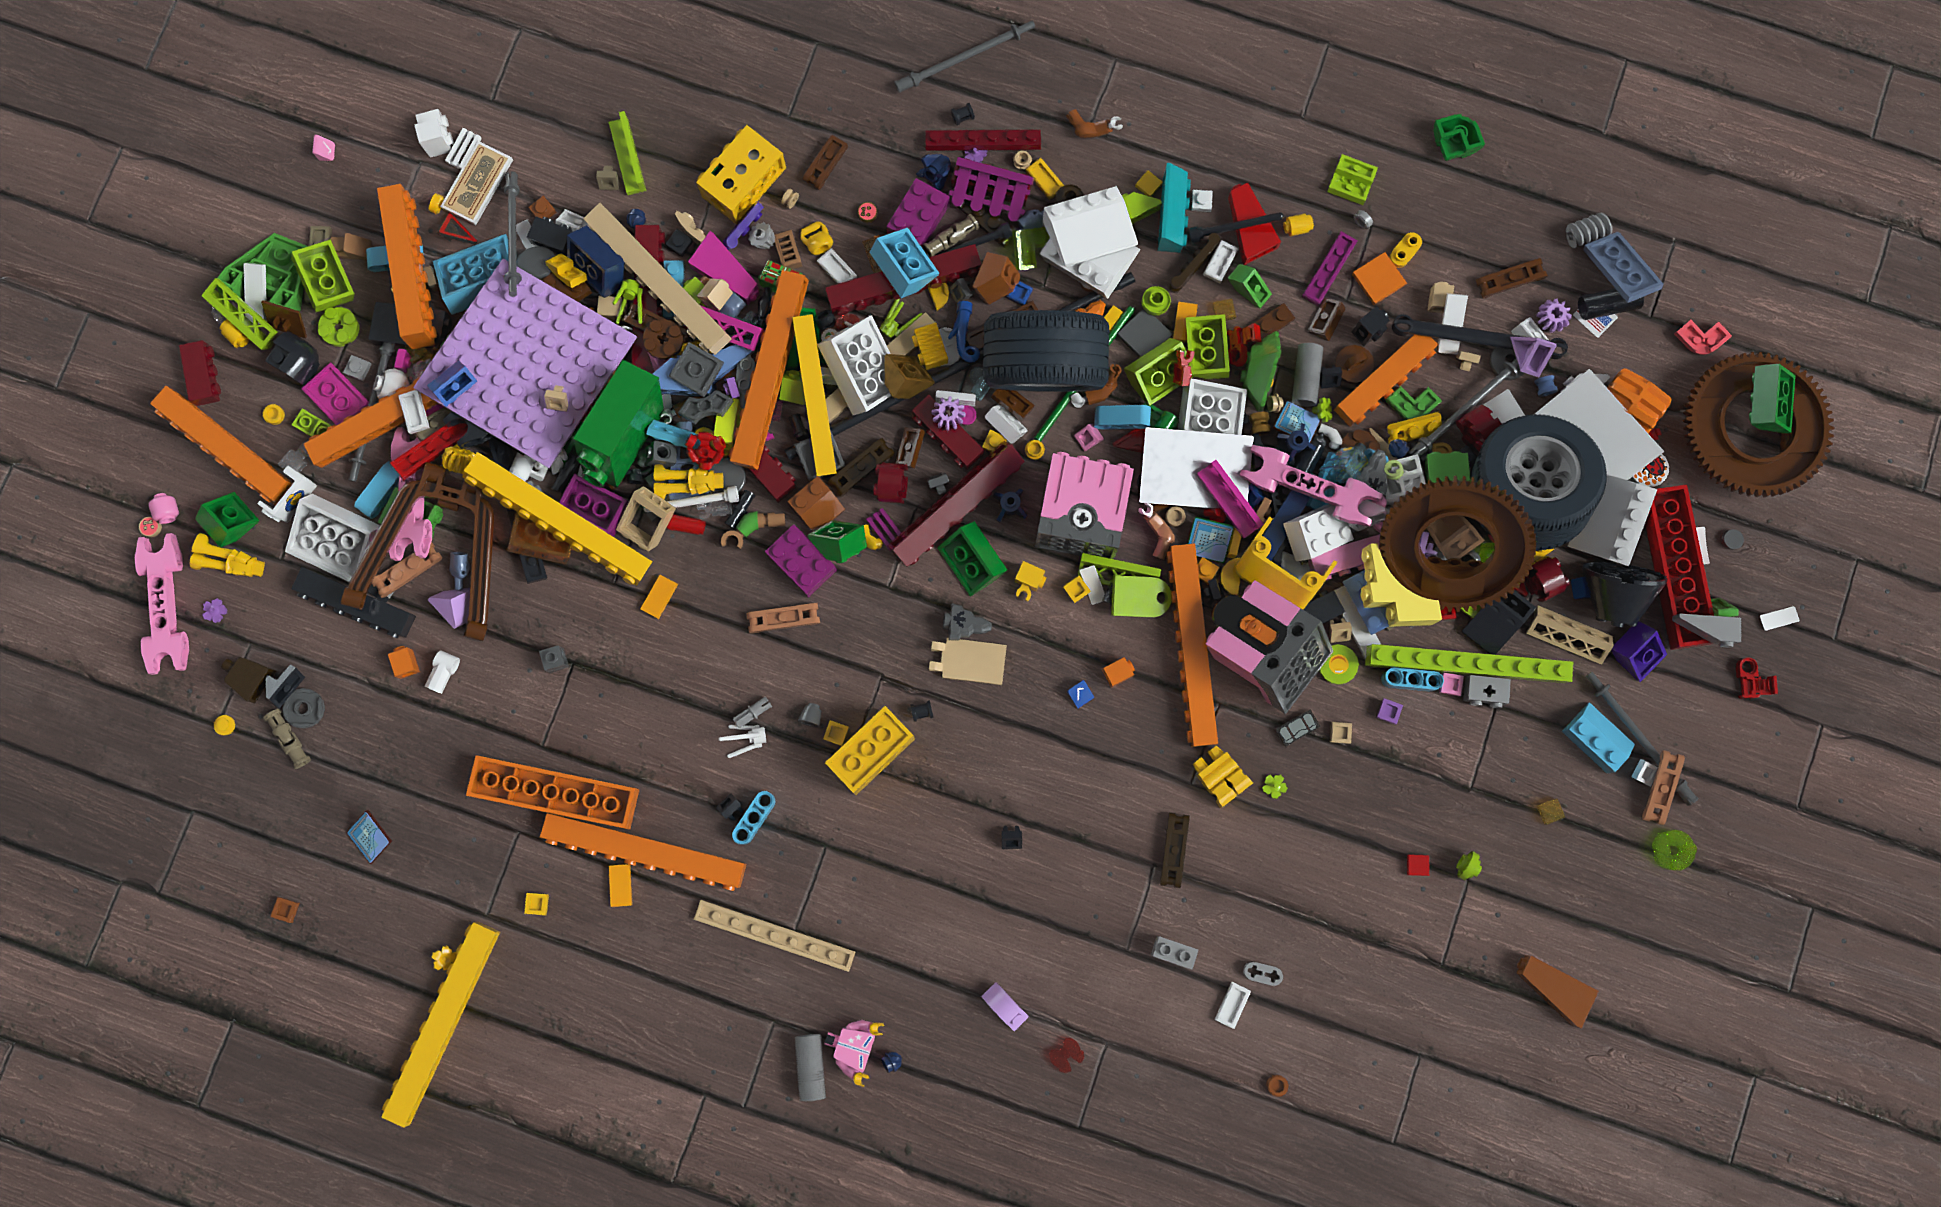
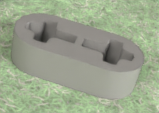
M1248 962L1243 968L1244 976L1251 981L1276 986L1283 980L1282 971L1273 966ZM1255 965L1256 970L1262 971L1261 975L1254 974L1253 977H1250L1251 973L1248 972V968H1252ZM1275 970L1278 979H1274L1271 982V978L1264 975L1265 972L1272 973Z

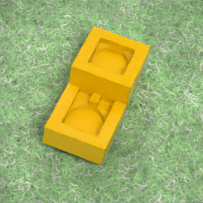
M563 254L545 261L547 267L554 275L571 288L587 280L586 273L574 267L573 260Z

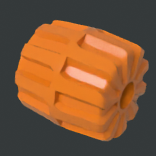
M1626 368L1620 370L1607 387L1626 408L1625 412L1631 414L1648 434L1664 415L1672 400L1669 395L1651 381Z

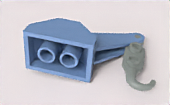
M744 340L745 344H751L750 340ZM735 344L720 350L716 355L712 353L711 355L723 361L724 364L705 397L715 391V383L737 367L736 385L740 395V407L742 409L745 408V394L750 389V376L752 371L755 370V361L751 358L755 351ZM677 355V358H670L653 373V375L659 377L662 394L701 396L669 377L681 355Z

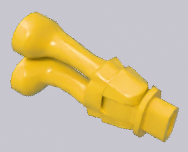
M655 464L653 476L656 482L678 479L688 480V483H654V494L665 500L667 494L671 493L702 494L724 487L723 473H715L714 470L708 471L700 468L697 470L693 468L690 470L665 469L661 464Z
M199 533L196 536L192 546L193 554L190 558L191 569L200 570L204 567L226 571V574H234L236 576L252 577L255 575L262 577L265 562L258 561L257 557H251L236 549L231 550L209 544L208 536ZM204 554L221 557L227 560L225 562L216 559H211L206 557Z

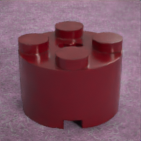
M1479 405L1456 422L1457 427L1463 434V442L1468 446L1472 445L1478 451H1480L1486 438L1497 427L1502 425L1498 417L1494 419L1490 415L1493 411L1488 407Z
M882 462L876 465L878 484H874V495L877 496L879 502L904 504L902 498H906L908 489V476H904V471H908L907 464Z
M1543 556L1532 563L1529 575L1525 576L1524 584L1531 595L1536 594L1539 597L1536 599L1539 602H1545L1564 592L1566 587L1570 585L1568 578L1563 575L1560 569V561L1556 557Z

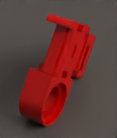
M1255 323L1244 328L1236 326L1233 328V331H1227L1230 340V349H1228L1230 364L1237 367L1243 366L1248 358L1247 346H1245L1247 342H1261L1260 326ZM1240 352V358L1235 362V357Z
M1744 658L1739 660L1736 664V677L1741 679L1742 695L1738 697L1740 699H1753L1760 697V695L1778 694L1777 676L1761 679V677H1758V665L1754 659ZM1744 662L1751 664L1752 668L1749 673L1742 669Z

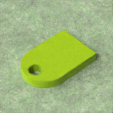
M1113 575L1111 616L1158 617L1164 614L1170 607L1171 590L1163 580L1155 577ZM1160 592L1165 595V601L1161 604L1157 601V594Z

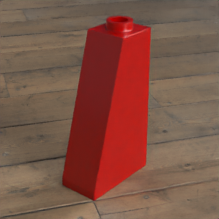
M1249 183L1244 185L1237 184L1231 189L1228 200L1233 222L1266 215ZM1271 223L1235 230L1244 265L1278 249L1281 244V240Z

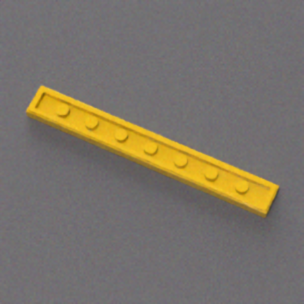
M813 315L792 317L816 475L836 474Z

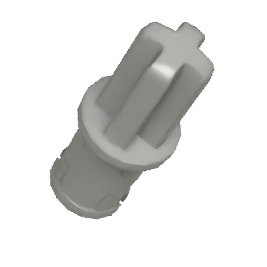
M764 696V698L752 706L748 705V708L734 717L733 721L738 728H741L754 718L758 719L757 716L772 708V705Z

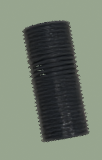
M1616 288L1581 295L1578 299V310L1583 320L1639 310L1644 305V297L1627 303Z

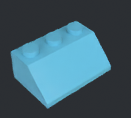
M908 228L877 238L869 252L901 298L917 293L939 275L938 270Z
M1590 702L1562 731L1606 773L1616 772L1629 758L1635 745Z

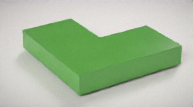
M1401 386L1385 400L1404 420L1427 415L1442 402L1429 387L1414 400Z

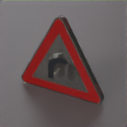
M448 213L437 232L439 236H443L450 242L452 239L471 244H477L478 242L452 213Z

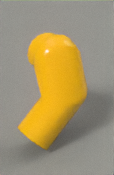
M864 525L867 548L871 550L880 549L883 545L882 540L871 536L869 525Z

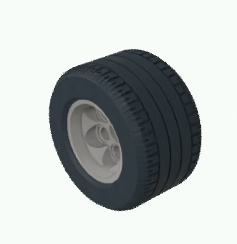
M1025 310L992 314L984 324V381L990 388L1001 390L1038 392L1100 390L1108 382L1109 323L1101 315L1076 311Z
M1531 414L1506 421L1486 438L1471 470L1470 479L1474 477L1476 483L1483 479L1484 485L1490 481L1491 487L1499 485V490L1505 489L1507 495H1513V501L1518 499L1519 506H1524V512H1528V519L1532 520V526H1534V533L1536 534V551H1542L1566 544L1585 528L1603 497L1607 482V471L1604 457L1598 445L1584 430H1581L1580 427L1578 428L1577 425L1571 424L1569 421L1567 422L1565 419L1562 420V418L1546 416L1544 414ZM1480 523V526H1482V528L1485 529V531L1492 536L1490 531L1482 523Z

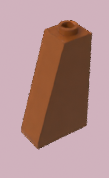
M1525 955L1517 964L1518 971L1516 974L1571 1026L1582 1029L1599 991L1533 956Z

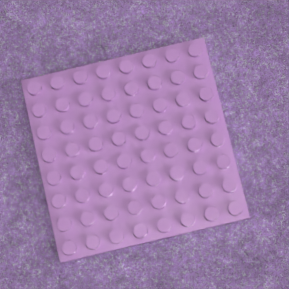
M502 259L413 388L444 406L427 385L459 360L476 378L477 382L446 408L550 468L637 336L517 267V273L521 274L522 281L517 284V296H509V284L505 283L503 276L509 272L508 261ZM555 385L564 387L563 392L567 393L569 405L567 412L546 408L544 397L546 390L554 391Z

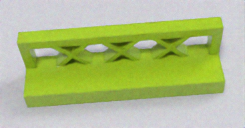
M625 111L619 112L620 119L610 121L609 125L627 195L646 191L629 120Z
M215 278L202 294V297L261 350L270 349L275 344L272 339L278 331L219 278ZM217 285L223 290V296L215 290ZM229 300H235L238 303V309ZM245 313H249L253 317V323L244 316ZM259 327H265L270 332L269 335H265Z
M1082 553L1078 575L1082 578L1080 570L1083 569L1084 565H1094L1101 584L1109 586L1110 583H1113V579L1106 581L1100 574L1105 570H1111L1114 575L1118 576L1130 574L1131 576L1159 578L1161 569Z

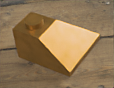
M885 355V386L894 398L910 399L935 383L923 365H920L916 356Z

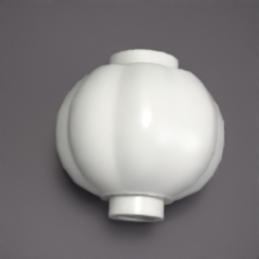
M388 369L381 376L377 375L373 390L377 391V397L381 399L395 394L397 389L407 387L410 383L408 377L402 371Z

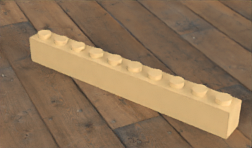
M601 203L583 218L588 223L587 226L596 232L600 239L609 244L616 254L623 258L626 270L631 274L635 272L638 275L635 279L643 287L647 285L650 288L648 291L655 300L660 298L663 301L661 306L668 313L672 311L675 314L673 317L681 327L685 324L688 327L686 332L694 340L698 338L701 341L699 346L707 353L711 351L716 355L732 339Z

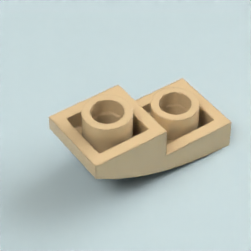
M676 211L675 215L684 232L700 246L706 237V233L696 228L694 218L686 212L682 214Z

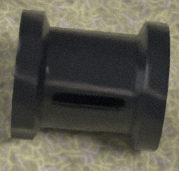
M970 103L956 110L954 108L951 109L956 126L968 119H975Z
M930 700L915 706L910 704L914 722L921 718H934Z

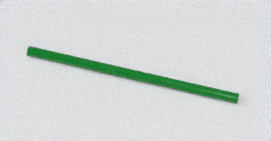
M1131 306L1127 307L1109 332V346L1135 311ZM1077 391L1066 392L1034 437L1035 440L1042 441L1070 402L1071 396Z

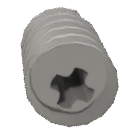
M1602 212L1578 220L1575 223H1570L1566 227V238L1572 248H1576L1577 244L1583 245L1584 241L1589 243L1591 238L1597 240L1598 236L1603 238L1605 233L1607 235L1612 233L1611 222Z

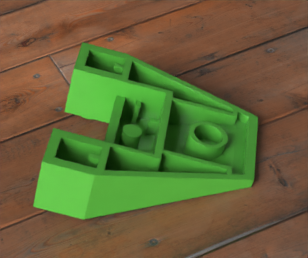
M273 233L225 267L218 278L236 295L242 298L245 294L244 263L265 264L266 296L271 298L269 302L300 311L304 286L292 261V251L308 246ZM217 285L218 292L223 296V290Z

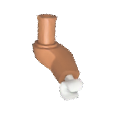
M1144 503L1147 506V511L1145 512L1142 508H1139V513L1145 515L1144 519L1159 539L1152 556L1165 560L1170 544L1175 542V535L1166 522L1153 511V506L1149 503Z

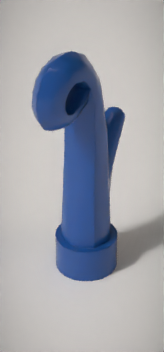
M960 301L957 303V317L948 339L951 340L956 335L957 350L960 357L966 362H975L980 357V351L974 346L965 347L973 304L968 301ZM971 351L974 355H968L967 352Z

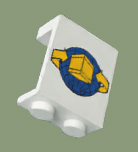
M287 466L283 472L295 480V482L277 505L273 508L262 501L257 503L263 508L262 512L277 522L283 520L288 523L296 513L299 499L310 495L317 487L315 483L290 466Z

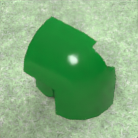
M1462 114L1435 120V142L1437 147L1440 146L1445 161L1461 157V159L1468 157L1485 146L1476 121H1472L1470 118L1462 116Z

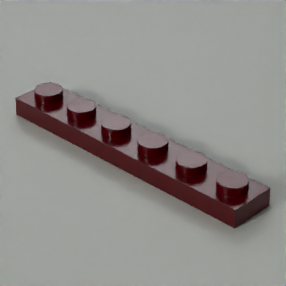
M926 130V151L973 150V148L977 150H1041V130Z

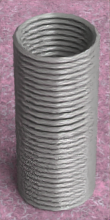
M1302 343L1298 345L1292 403L1307 407L1317 404L1323 347L1319 344Z
M820 1034L795 1037L800 1101H815L826 1098Z

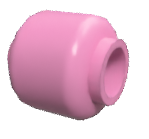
M166 493L154 495V499L148 503L152 519L159 522V524L171 523L179 515L175 498L167 496Z

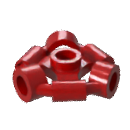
M699 432L695 435L690 434L684 444L687 447L686 453L691 461L696 462L702 470H710L714 464H719L725 455L726 443L723 437L714 436L709 432ZM697 439L700 440L701 443L698 448L693 449ZM713 440V445L716 450L713 449V447L710 444V441Z

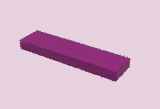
M1342 231L1340 232L1303 293L1302 297L1316 306L1320 305L1358 240Z

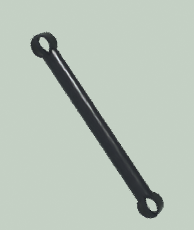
M1405 314L1398 315L1391 325L1392 331L1398 336L1415 334L1514 349L1510 337H1525L1413 320ZM1397 324H1408L1409 329L1401 330ZM1561 338L1546 340L1555 343L1556 347L1562 348L1561 354L1553 351L1551 359L1557 360L1565 355L1568 350V344L1565 340Z

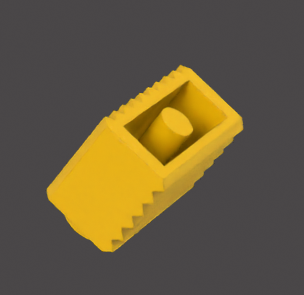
M937 323L914 329V336L911 337L914 347H919L920 354H917L920 365H925L926 370L948 364V356Z

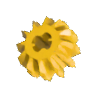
M451 446L445 449L441 464L449 471L463 474L475 453L466 449L461 450L457 446Z

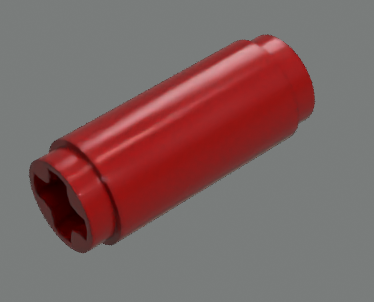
M673 514L667 529L703 535L706 521Z

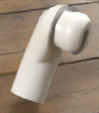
M1321 423L1318 433L1323 432L1325 436H1328L1331 440L1329 447L1337 450L1342 444L1341 436L1336 429Z

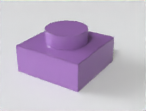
M734 377L726 378L725 384H723L725 394L731 398L739 397Z
M1383 698L1376 718L1396 725L1403 705Z

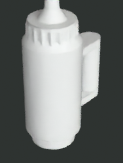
M517 452L509 472L523 481L528 480L529 476L543 481L548 468L545 466L539 469L538 472L533 471L536 460Z

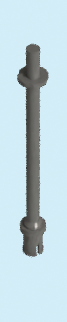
M1033 20L1019 27L1011 24V30L920 73L910 72L909 76L894 81L896 89L901 93L910 87H917L921 80L1013 37L1016 40H1020V34L1035 28Z
M511 171V178H509V172L505 174L506 185L504 186V193L508 196L509 272L503 276L505 283L509 284V296L515 297L517 296V284L522 281L521 274L517 273L516 196L520 193V189L518 186V174Z
M383 342L382 346L379 347L381 359L376 377L377 375L381 376L386 371L389 357L395 354V344ZM373 389L368 406H373L378 402L377 391ZM366 444L357 448L355 456L348 459V461L353 463L349 481L356 482L360 466L367 463L362 460Z
M1517 358L1512 363H1503L1504 370L1431 435L1427 438L1421 437L1418 440L1419 443L1406 453L1407 456L1418 454L1421 457L1426 451L1429 452L1432 449L1433 442L1509 375L1515 377L1518 374L1516 369L1519 367Z
M1593 672L1588 673L1586 677L1597 690L1594 695L1596 697L1601 695L1659 766L1660 754L1609 693L1610 684L1604 686ZM1679 779L1675 792L1680 795L1687 806H1690L1691 802L1695 803L1699 798L1687 786L1688 782L1685 779Z

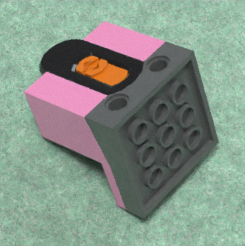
M1256 580L1246 587L1243 596L1237 594L1228 595L1216 603L1213 609L1212 619L1217 630L1208 636L1206 643L1213 658L1257 686L1266 702L1284 714L1289 711L1334 652L1323 624L1319 619Z

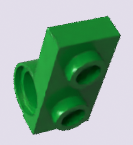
M1150 405L1149 428L1175 430L1179 419L1168 411H1162L1154 405Z

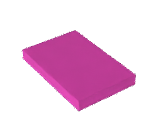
M331 362L301 388L335 425L344 422L343 420L348 416L357 415L369 404V401Z

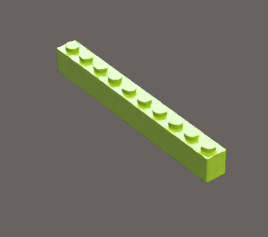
M1371 644L1366 647L1365 666L1404 668L1554 683L1572 682L1573 662L1377 644Z

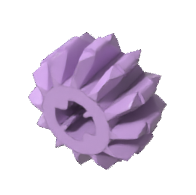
M1558 299L1553 301L1547 300L1545 305L1542 304L1539 307L1540 311L1536 317L1540 318L1538 324H1544L1543 330L1549 328L1550 333H1553L1555 330L1560 332L1563 330V327L1569 325L1568 320L1571 319L1572 315L1567 313L1570 311V307H1564L1565 301L1559 304Z
M951 396L948 397L946 402L943 397L940 398L941 404L935 402L934 407L936 409L932 410V414L935 415L933 421L939 422V428L945 425L946 431L949 430L950 425H952L953 429H957L956 423L962 425L963 420L961 418L966 415L962 411L964 405H958L959 399H955L952 402ZM949 410L950 413L952 411V416L948 417V414L945 416V411Z

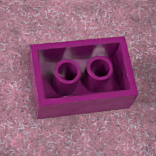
M916 178L888 223L887 234L908 228L922 247L923 243L928 242L950 206V196Z
M574 474L559 503L615 537L618 532L616 528L629 501L604 488L593 486L582 477Z
M794 524L765 551L766 555L808 598L837 571L835 565L830 560H827Z

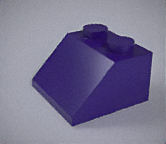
M1639 621L1637 626L1630 627L1627 633L1611 649L1616 661L1639 682L1667 655L1657 630Z

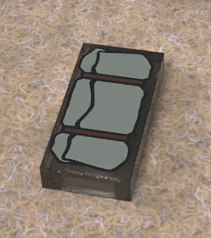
M1310 709L1276 728L1275 731L1286 747L1321 726Z

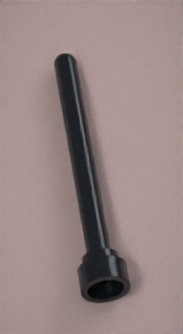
M1279 212L1204 229L1198 226L1190 227V237L1192 243L1200 242L1201 239H1204L1205 236H1209L1211 233L1219 234L1280 221L1284 218V215Z
M1006 222L1001 224V227H998L996 231L941 251L935 255L973 244L979 246L1000 237L1001 239H1008L1013 237L1009 223Z

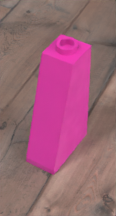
M709 231L688 261L690 268L709 279L725 280L729 284L730 290L749 305L759 295L757 283L715 234Z

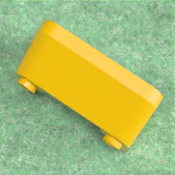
M1269 517L1237 562L1235 571L1240 578L1249 584L1256 580L1294 605L1304 609L1321 588L1337 564V561L1331 562L1322 575L1310 571L1301 580L1297 579L1266 558L1271 551V543L1262 534L1272 521V518Z

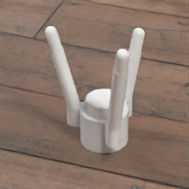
M729 725L730 729L752 731H748L749 734L719 737V741L749 738L750 743H754L728 754V758L754 748L762 747V743H766L765 728L759 727V725H744L741 728H738L736 725Z

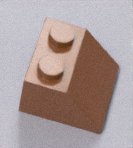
M987 252L974 282L973 289L985 304L990 305L1014 291L1015 286L1019 283L1020 273L1008 257Z
M819 476L814 478L787 501L792 510L812 532L831 522L845 511V508Z

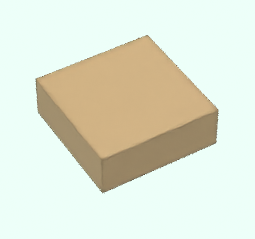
M1330 722V743L1351 744L1352 723Z

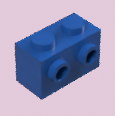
M458 360L429 383L427 387L447 407L461 394L469 390L477 380L466 366Z

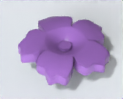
M976 148L965 150L966 156L964 158L981 163L983 157L987 156V150H977Z
M218 598L212 600V603L206 601L203 604V610L207 611L202 615L205 620H213L214 623H217L223 619L222 615L227 614V608L225 605H222V600Z

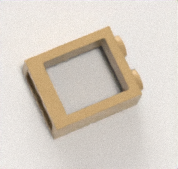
M643 486L634 491L616 530L623 537L632 540L641 549L649 552L658 546L676 508ZM640 504L661 518L653 537L631 523Z

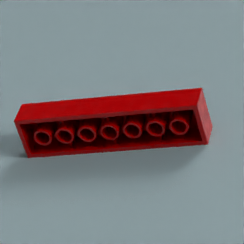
M1680 485L1659 488L1645 521L1654 570L1666 575V578H1668L1666 585L1659 595L1670 649L1676 650L1713 644L1672 621V616L1677 614L1714 616L1688 486Z

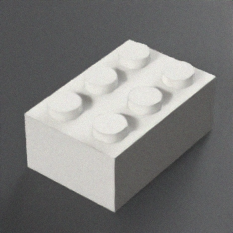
M1327 504L1283 523L1295 561L1313 559L1354 540L1348 523L1332 516L1336 506Z

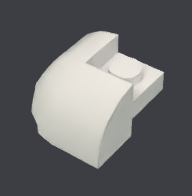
M1418 454L1397 460L1402 464L1404 474H1402L1403 476L1400 479L1390 480L1386 478V484L1388 485L1386 499L1390 504L1394 505L1395 501L1399 502V497H1405L1406 491L1412 492V487L1419 488L1420 483L1426 484ZM1394 466L1389 473L1394 474L1399 468Z

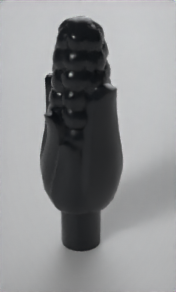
M770 287L764 288L763 296L758 300V312L756 314L758 316L757 327L764 330L767 327L766 317L772 309V288Z

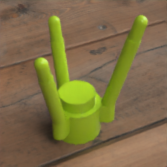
M627 279L622 281L621 288L612 302L615 305L623 294L624 298L616 324L620 323L627 300H634L635 297H637L638 323L642 324L643 289L639 288L640 284L635 280Z
M900 299L895 300L879 330L890 339L893 336L897 337L923 314L919 313L898 329L899 324L894 319L904 305V302H900L898 305Z

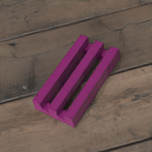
M881 508L866 520L887 547L889 542L873 521L877 520L892 541L895 537L879 516L882 515L897 536L901 532L884 509Z

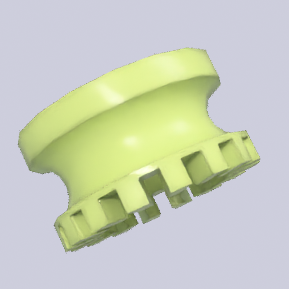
M1391 460L1386 463L1384 471L1387 474V478L1397 480L1403 476L1404 470L1399 461ZM1395 466L1399 468L1396 470V473H1389V471L1392 470V467Z

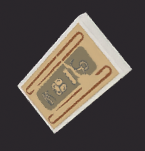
M478 141L440 207L476 225L513 161L512 157Z

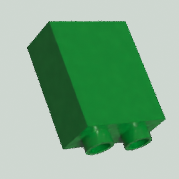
M622 360L573 438L578 454L577 461L580 463L583 471L581 476L588 483L602 488L606 482L618 488L639 451L650 436L647 435L649 425L653 420L659 421L664 410L659 377Z

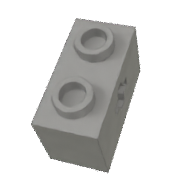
M1469 675L1465 677L1463 701L1470 702L1472 706H1482V703L1490 704L1491 708H1502V705L1509 704L1511 679ZM1486 689L1487 692H1490V695L1487 696V693H1483V690Z
M1156 936L1151 956L1192 970L1198 949Z

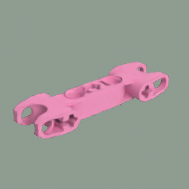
M397 427L391 444V460H395L420 443V440L416 438L410 442L408 431L403 427ZM424 467L404 481L399 476L398 492L406 483L413 480H421ZM424 498L417 500L390 548L389 555L391 559L401 561L405 548L411 543L414 545L416 556L420 558L427 557L432 541V524L428 519L423 520Z
M1252 445L1251 452L1261 457L1264 463L1262 468L1256 472L1241 470V478L1249 481L1257 488L1270 493H1274L1277 484L1336 506L1332 516L1349 524L1371 526L1372 520L1358 511L1359 505L1367 499L1381 502L1383 494L1374 490L1366 483L1353 478H1348L1345 487L1286 465L1290 456L1282 451ZM1289 475H1297L1295 482L1287 481ZM1314 482L1315 487L1308 489L1306 484ZM1327 489L1335 490V494L1332 497L1324 495Z
M172 533L166 534L163 548L156 553H153L148 538L139 537L135 553V567L139 576L147 575L151 636L142 637L141 654L148 674H158L161 660L164 656L170 655L175 670L185 671L189 654V641L185 632H177L173 572L183 569V557L177 537ZM163 580L162 587L158 588L159 582ZM165 619L166 624L161 628V622Z

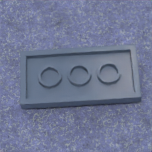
M1619 231L1584 246V252L1627 303L1662 289V281Z

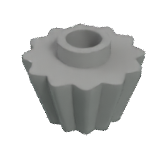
M765 222L757 223L756 226L752 227V231L749 232L750 237L748 240L751 241V245L757 248L769 249L775 242L773 230Z

